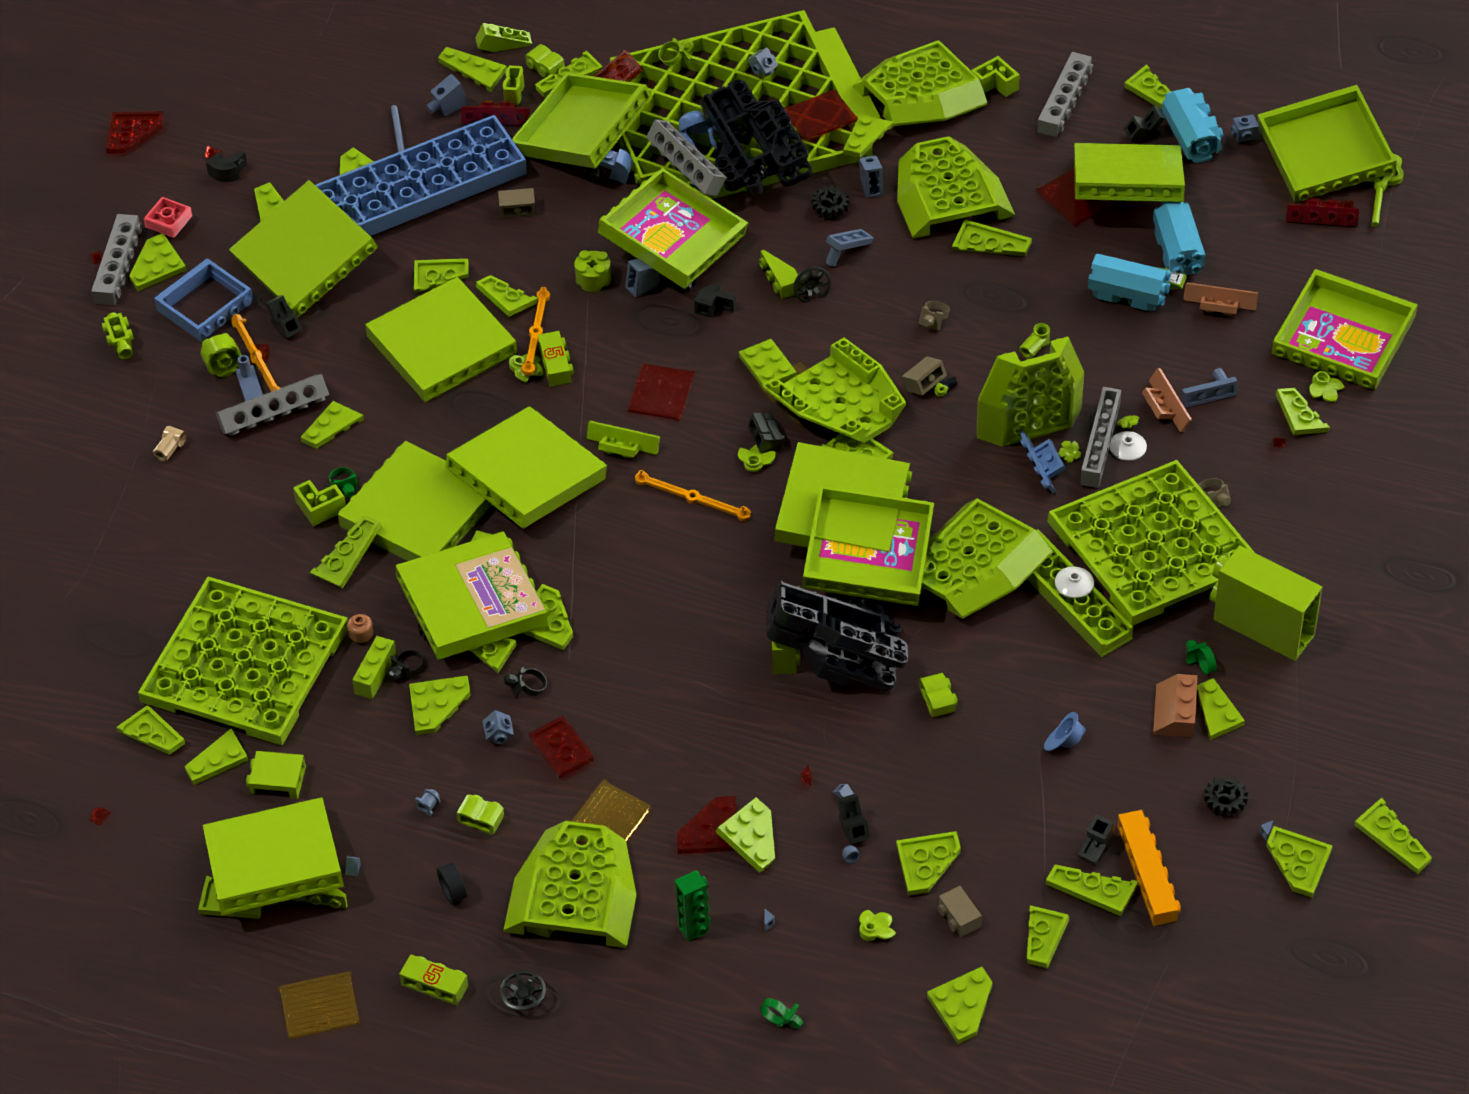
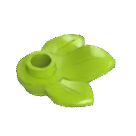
M527 354L523 356L514 355L509 359V367L519 380L527 382L529 376H543V369L538 364L541 358L535 355L534 358L535 373L532 375H524L521 370L522 365L527 359Z
M1319 371L1313 376L1309 391L1313 398L1322 396L1328 402H1336L1338 397L1337 391L1344 389L1345 386L1340 380L1330 378L1328 373Z
M754 445L750 450L740 448L738 451V458L744 463L745 469L750 472H757L763 466L771 464L776 456L775 451L760 453L757 445Z
M865 910L860 915L859 922L861 925L859 933L864 940L873 941L876 937L890 939L896 935V932L889 928L892 923V916L890 914L880 912L874 915L870 910Z

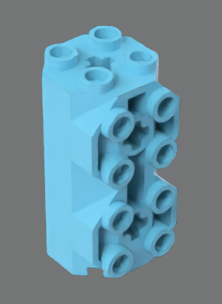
M1190 88L1168 92L1165 95V100H1163L1162 112L1185 156L1189 160L1192 159L1194 163L1209 161L1213 157L1212 154L1214 152L1217 154L1222 150L1221 138H1223V131L1221 127L1218 128L1215 116L1208 117L1210 107L1208 104H1205L1202 92L1194 93Z
M1163 201L1161 207L1158 208L1157 206L1154 208L1153 221L1157 243L1163 249L1165 269H1169L1173 274L1176 271L1186 275L1198 274L1205 265L1206 255L1188 203L1185 204L1183 202Z
M1103 254L1095 255L1091 266L1092 274H1089L1088 289L1092 290L1095 298L1114 303L1120 302L1121 298H1126L1129 306L1146 311H1154L1158 306L1163 307L1165 302L1164 295L1169 293L1170 283L1167 282L1170 281L1172 271Z

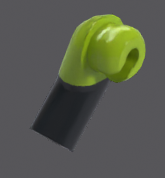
M956 377L938 382L935 387L936 395L944 396L948 388L958 385Z

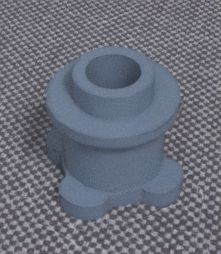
M425 789L423 791L424 795L421 798L416 797L414 801L419 811L432 816V809L441 802L440 795L433 789Z

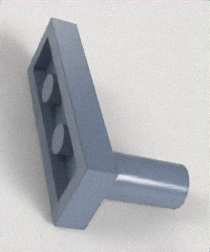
M862 229L828 235L826 242L831 245L826 264L836 266L841 250L872 244L874 237Z
M246 355L239 356V369L235 371L244 400L248 401L263 394L253 365L250 366L249 357ZM258 407L252 409V413L260 411Z
M1217 368L1212 373L1216 381L1182 389V404L1187 408L1236 396L1237 379L1235 377L1227 378L1221 368Z

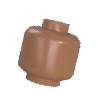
M357 614L349 619L347 624L348 633L354 642L364 643L372 638L374 629L370 617L364 614Z

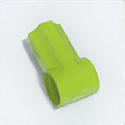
M1044 323L1034 326L1033 333L1019 347V352L1022 353L1023 357L1027 359L1033 358L1042 347L1049 345V326Z

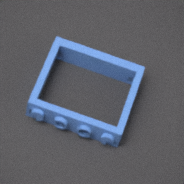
M208 258L154 298L158 312L200 342L223 326L234 314H238L254 301L251 288ZM212 277L236 294L237 297L198 326L171 306Z

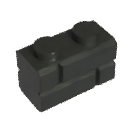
M771 412L751 414L748 427L759 452H779L785 438L784 434L779 431L778 421L774 419Z

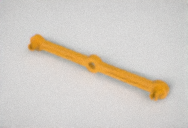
M541 287L537 292L539 301L534 326L529 329V336L531 337L527 359L521 367L524 375L535 373L533 362L538 335L543 334L541 323L546 301L550 299V292L547 291L546 287Z
M234 314L232 316V325L237 328L251 354V362L257 365L271 392L280 389L266 367L261 351L257 350L243 325L246 324V318H242L240 314Z
M640 470L635 475L636 484L641 486L648 485L683 497L689 504L700 503L737 516L738 520L743 522L751 518V511L745 506L737 508L700 495L697 490L688 491L651 478L644 470Z

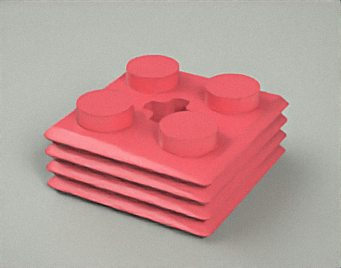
M161 197L143 218L145 227L174 238L193 216L191 207Z

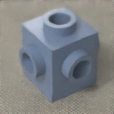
M768 48L759 50L747 59L757 77L765 75V77L769 76L778 65L774 55L771 54Z
M1254 114L1233 118V126L1230 127V130L1238 143L1258 139L1259 125Z
M495 710L482 721L486 740L502 745L514 735L511 718L507 714Z

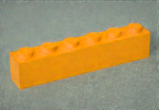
M1142 810L1119 814L1117 827L1135 877L1139 881L1138 885L1153 926L1176 922L1178 920V913L1181 912L1180 903L1174 898L1173 884L1168 882V871L1166 866L1163 867L1161 863L1162 854L1160 850L1156 849V838L1154 833H1150L1148 817L1144 816Z

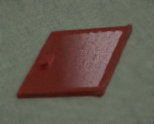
M835 89L784 108L791 119L792 125L805 141L847 126L858 120L857 116Z
M1074 169L1036 189L1074 227H1077L1078 224L1115 203V200L1075 199Z
M643 364L628 412L680 421L695 376V370L687 371Z

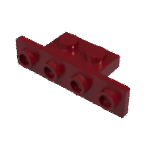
M485 100L479 106H462L461 123L472 124L495 115L501 125H524L530 118V108H517L515 103L510 101L493 103L492 100Z
M1310 198L1305 200V205L1288 204L1286 221L1358 226L1359 208L1341 207V203L1333 199L1324 202L1320 201V199Z

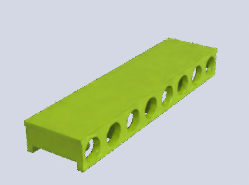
M1039 529L1036 530L1053 550L1054 556L1051 554L1027 580L1101 657L1133 639V626L1095 587H1093L1091 594L1089 593L1082 598H1068L1058 592L1055 587V578L1065 568L1063 563L1066 567L1075 566Z

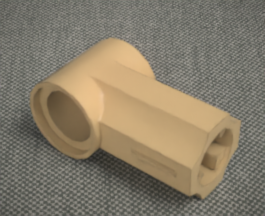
M167 426L163 431L162 440L153 450L154 456L163 462L168 460L178 446L182 447L184 445L187 433L172 426Z

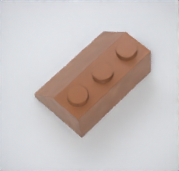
M1176 674L1156 684L1154 735L1193 738L1197 675Z

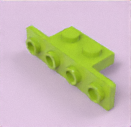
M589 421L587 439L598 441V450H603L605 453H616L625 458H634L639 451L657 454L659 451V436Z

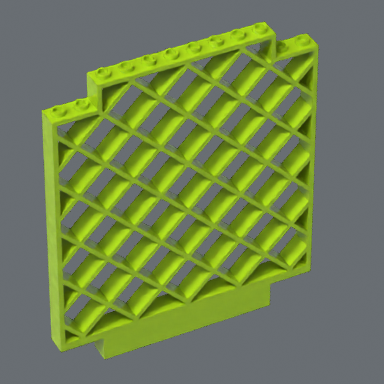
M805 10L692 37L690 40L694 43V46L686 51L690 60H686L683 56L677 64L670 66L668 70L652 66L654 62L661 61L658 54L663 45L610 58L608 70L610 76L613 75V80L639 83L643 77L658 82L654 89L648 88L652 99L618 140L620 148L624 149L632 158L633 163L630 171L634 172L635 182L639 185L643 181H647L654 172L657 173L663 168L700 192L697 186L690 183L688 177L676 170L677 167L673 166L670 160L665 166L649 161L654 153L663 155L658 148L651 145L646 135L636 131L640 125L651 128L655 119L668 121L679 131V122L677 120L682 114L684 115L692 111H701L703 113L701 105L691 101L695 95L700 97L708 93L711 95L712 91L718 89V87L705 83L709 76L726 81L723 84L725 88L733 81H745L749 89L753 90L752 94L757 101L765 94L780 99L779 101L784 109L790 103L807 108L803 115L785 111L790 117L791 123L799 137L804 131L821 137L817 144L802 140L808 151L807 160L811 165L812 173L859 162L860 158L844 155L843 150L835 151L826 148L831 140L843 145L846 144L851 132L840 128L844 121H847L852 131L860 114L881 119L869 94L862 96L853 87V84L861 78L835 27L815 32ZM784 31L792 34L789 40L772 36V34ZM803 37H805L809 47L799 44ZM739 41L752 44L748 50L732 46L733 43ZM676 46L668 48L664 52L662 60L670 61L678 55L679 49ZM762 48H768L779 53L775 58L778 65L769 76L765 77L763 75L762 78L745 73L749 66H751L747 59L759 50H762ZM698 51L712 54L708 60L692 56L694 52ZM789 56L806 61L802 68L785 62ZM723 57L739 62L735 69L719 64ZM816 65H819L823 75L812 72ZM683 67L699 72L694 79L678 74ZM620 71L631 73L627 80H623ZM776 75L793 80L789 87L772 82ZM803 84L820 89L816 96L799 91ZM669 86L685 91L681 98L664 93ZM830 93H833L837 103L826 100ZM655 105L671 110L666 118L650 113ZM819 112L834 117L829 125L814 120L813 117ZM692 133L690 139L694 143L711 148L705 157L714 165V161L719 157L722 148L717 135L713 134L718 144V149L716 150L710 143L709 134ZM753 135L749 136L752 140L748 145L739 143L748 159L763 153L762 150L758 149L759 145ZM630 145L643 149L638 157H635ZM872 147L861 158L872 156ZM801 168L799 172L805 173L808 171V168ZM775 174L761 180L762 186L780 182ZM722 186L718 196L709 195L707 197L714 199L745 191L746 189L742 187L736 191L729 192Z

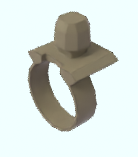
M938 301L926 302L921 310L919 324L940 330L942 320L947 319L949 316V306ZM929 309H938L943 312L934 313L929 311Z
M1212 478L1199 483V487L1202 490L1212 486L1221 487L1216 492L1204 491L1217 508L1225 507L1231 503L1228 484H1224L1221 479Z

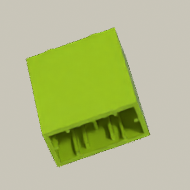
M1240 545L1230 558L1222 555L1215 564L1212 573L1214 577L1218 578L1209 598L1210 601L1215 603L1213 620L1296 661L1315 636L1323 587Z

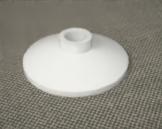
M1124 431L1112 437L1109 450L1119 460L1135 461L1145 454L1147 444L1141 435L1135 432Z
M1067 567L1056 575L1055 587L1065 597L1082 598L1092 591L1094 579L1086 569Z

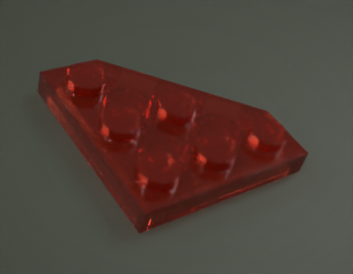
M163 111L112 112L106 144L107 154L125 153L161 130L164 121Z
M736 796L715 797L677 832L678 854L735 851L716 833V830L737 813Z

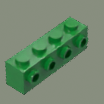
M695 870L674 880L677 923L687 942L696 937H702L709 932V922H711L708 911H710L708 904L709 894L707 892L709 885L704 876L701 877L699 872Z

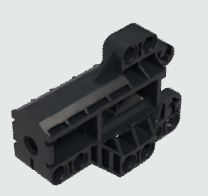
M743 80L733 81L728 84V87L725 88L723 86L712 91L711 95L708 93L703 96L701 101L703 114L722 144L719 157L714 161V165L727 177L723 184L727 191L733 192L745 187L748 193L756 197L763 192L761 180L774 174L778 177L781 184L786 187L793 186L812 175L811 165L807 160V148L794 129L791 119L780 101H757ZM753 135L763 153L748 159L738 142ZM801 168H808V171L805 173L799 172Z
M783 581L777 584L770 597L766 609V635L768 639L775 643L803 651L817 677L844 686H850L853 681H857L885 691H890L896 682V668H904L908 661V646L904 640L898 638L903 629L902 625L899 623L897 626L894 624V620L889 618V615L885 616L884 608L881 604L856 596H851L848 602L836 600V598H830L815 591L811 592L800 588V586L796 587Z

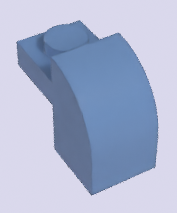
M619 149L618 153L610 150L599 165L611 169L610 179L626 184L633 161L631 156L622 149Z

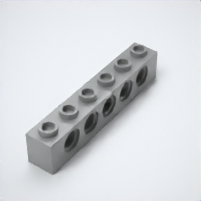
M1075 52L1071 53L1038 118L1037 132L1058 137L1059 132L1064 130L1065 120L1070 118L1071 108L1075 107L1077 97L1081 95L1082 86L1086 85L1088 74L1092 73L1093 64H1091V56Z
M655 119L646 137L651 142V145L658 148L661 154L671 161L670 163L680 170L682 175L690 179L691 184L700 189L701 193L706 196H718L727 177L668 121Z
M117 214L91 291L94 304L115 305L117 298L121 296V286L125 284V274L129 271L130 259H133L134 247L138 244V234L142 232V223H139L138 215Z
M317 374L216 412V416L223 434L228 433L231 436L239 433L240 428L246 427V429L257 426L256 422L261 420L265 423L273 420V416L277 414L281 416L291 413L290 409L297 407L300 410L308 407V403L311 401H315V403L326 400L325 396L329 395L322 374ZM306 387H309L312 392L308 398L303 394ZM288 394L294 396L292 404H288L286 401ZM272 400L277 402V408L274 411L269 408V403ZM254 407H258L260 409V415L258 417H254L252 415V409ZM238 413L243 416V421L240 424H237L234 420L235 415Z
M1107 387L1102 389L1081 470L1080 485L1100 487L1120 408L1121 390Z

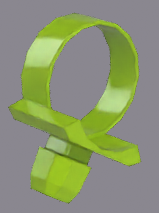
M673 38L672 41L665 43L660 48L658 56L667 66L677 64L683 56L686 60H690L686 51L690 50L694 43L688 38L682 41V44H679L676 38ZM676 46L679 49V53L674 59L670 61L662 60L663 54L668 48Z

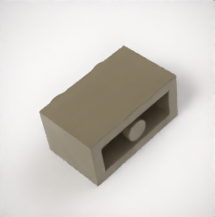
M533 188L498 191L501 219L536 216Z
M926 356L906 372L902 378L908 392L924 395L945 378L947 373L942 360Z
M961 886L939 896L938 911L942 917H946L950 929L953 932L956 931L960 938L981 928L982 915Z

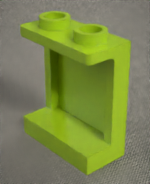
M256 751L255 759H251V774L247 775L246 786L249 787L250 794L255 795L256 789L289 792L290 799H298L306 769L304 755Z

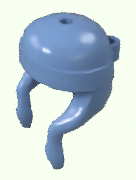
M692 111L681 116L679 119V131L695 148L693 140L690 139L692 133L709 134L711 145L716 150L718 149L713 129L701 111Z

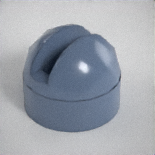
M850 845L843 849L842 855L847 863H855L860 858V853L856 847Z

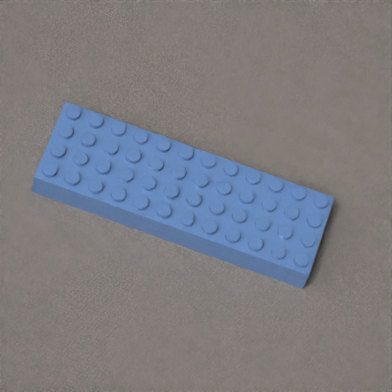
M492 115L315 186L366 233L372 236L527 174L526 159L497 117Z

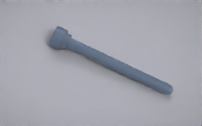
M393 105L391 106L397 149L400 152L405 150L398 107Z

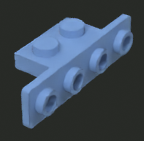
M1021 431L1022 439L1020 442L1025 449L1029 450L1027 455L1032 463L1035 462L1036 466L1034 469L1039 477L1042 476L1043 480H1041L1043 487L1046 490L1050 489L1055 494L1057 491L1050 479L1066 470L1053 442L1048 439L1034 448L1029 437L1024 431Z

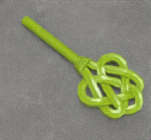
M1393 154L1396 160V172L1366 181L1373 182L1374 189L1376 190L1371 223L1373 227L1379 225L1383 191L1386 190L1387 185L1395 186L1403 181L1402 158L1396 154Z

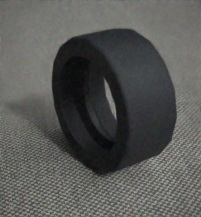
M451 862L437 868V877L447 900L453 904L467 898L465 884L455 864Z

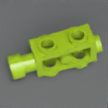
M110 313L107 317H104L105 323H101L104 334L108 333L106 336L108 345L113 346L114 352L118 353L119 358L128 359L133 355L131 340L134 338L131 329L127 330V327H129L127 317H122L121 313Z

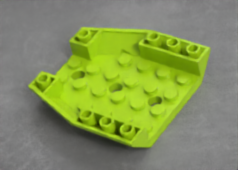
M939 40L885 59L853 84V87L862 96L873 93L885 105L883 117L888 121H892L893 126L945 121L987 105L980 79Z
M949 136L916 143L899 159L897 203L913 239L930 235V225L992 211L995 212L998 220L1015 216L999 178L965 145Z
M845 337L831 345L830 357L785 383H782L775 377L762 385L766 392L799 417L863 443L892 427L906 405V401L882 365Z
M1069 337L1050 341V354L1027 359L1020 362L1015 351L997 356L978 398V439L1004 447L1019 443L1022 439L1021 431H1024L1029 439H1033L1073 426L1082 409L1084 370Z
M977 498L966 503L928 540L920 594L926 589L946 600L948 611L963 619L1016 590L1053 553V550L1035 529ZM972 551H973L972 554H969V555H966V554H965L966 552H972ZM948 576L946 579H939L940 577Z
M564 821L545 830L514 878L503 931L524 935L526 926L599 935L606 936L607 946L627 948L636 901V889L626 840L606 826ZM586 840L587 844L578 845L577 841ZM572 874H579L581 876L576 880L570 878ZM570 908L574 912L571 914H565L563 913V910Z

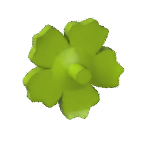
M1125 416L1117 422V426L1120 425L1122 428L1128 427L1130 429L1132 425H1137L1139 416Z
M1064 441L1061 443L1063 448H1060L1058 454L1060 457H1064L1067 463H1072L1073 458L1076 460L1081 457L1077 442L1074 441L1071 444L1070 441Z

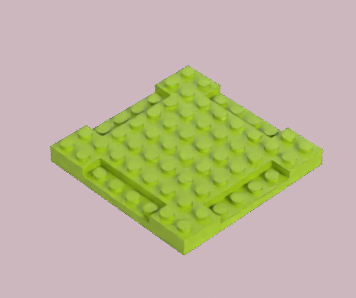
M1178 460L1068 503L1048 513L1047 522L1067 547L1072 546L1109 592L1112 604L1132 626L1164 613V608L1213 588L1218 581V578L1212 575L1213 569L1222 555L1230 558L1239 545L1254 552Z
M207 577L138 692L139 700L141 703L174 713L177 710H181L246 730V735L283 745L299 717L301 705L329 656L334 655L348 630V618Z

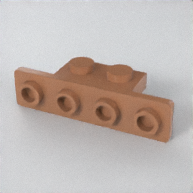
M1188 282L1185 284L1184 301L1200 303V309L1205 312L1213 313L1216 311L1222 312L1224 315H1232L1237 313L1238 308L1256 310L1257 292Z
M1157 368L1149 380L1153 388L1145 387L1142 394L1157 419L1173 420L1178 430L1184 432L1192 419L1161 368Z

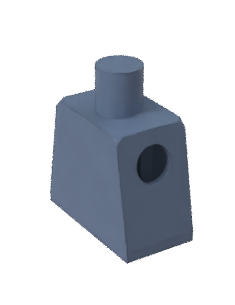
M450 74L431 90L430 93L433 101L427 104L426 107L431 114L439 110L444 116H447L461 109L462 106H467L468 102L461 83Z
M877 156L860 158V180L866 198L884 195L883 170ZM871 179L875 181L874 184H870Z
M639 259L628 261L625 288L636 298L658 286L661 273Z

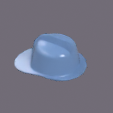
M1076 712L1069 713L1049 735L1044 743L1046 751L1054 750L1059 746L1065 748L1073 747L1080 741L1086 729L1078 721V714Z

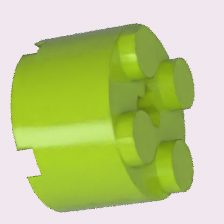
M587 250L579 253L574 263L576 283L583 290L589 292L600 291L605 285L608 286L612 279L608 254L604 251Z
M229 334L216 335L202 342L201 357L212 375L226 377L236 372L235 370L239 365L238 357L242 354Z

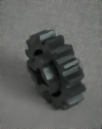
M830 185V188L823 186V190L818 188L817 193H813V198H811L812 209L816 210L817 215L821 213L822 217L828 215V218L831 219L834 215L838 218V214L844 215V211H848V206H850L849 194H845V189L840 191L839 186L836 189L833 188V185Z
M1222 775L1220 780L1214 777L1213 782L1209 781L1204 789V801L1207 802L1206 807H1213L1212 812L1219 811L1220 816L1223 813H1227L1228 817H1230L1231 812L1238 815L1239 809L1244 810L1245 805L1248 803V790H1245V784H1239L1240 779L1233 781L1232 776L1225 779V776Z

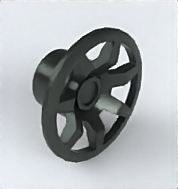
M808 267L796 277L793 286L794 293L802 302H810L812 292L819 295V299L823 298L829 293L831 288L830 275L821 267ZM818 270L821 272L818 275H815L812 271ZM825 274L827 282L819 281ZM800 282L802 283V288L797 291V285ZM819 286H827L826 291L823 294L818 289ZM807 291V299H803L799 294Z
M517 971L510 974L504 979L500 987L502 1001L509 1008L518 1011L530 1010L538 1006L546 994L543 979L531 971ZM520 975H529L531 977L525 984ZM513 977H517L518 985L515 986L507 982ZM536 978L541 986H534L532 988L531 986ZM505 987L513 992L508 994L506 997L504 995ZM541 992L540 997L536 1000L534 994ZM512 999H513V1000H514V1004H511V1003L509 1002V1000H512Z

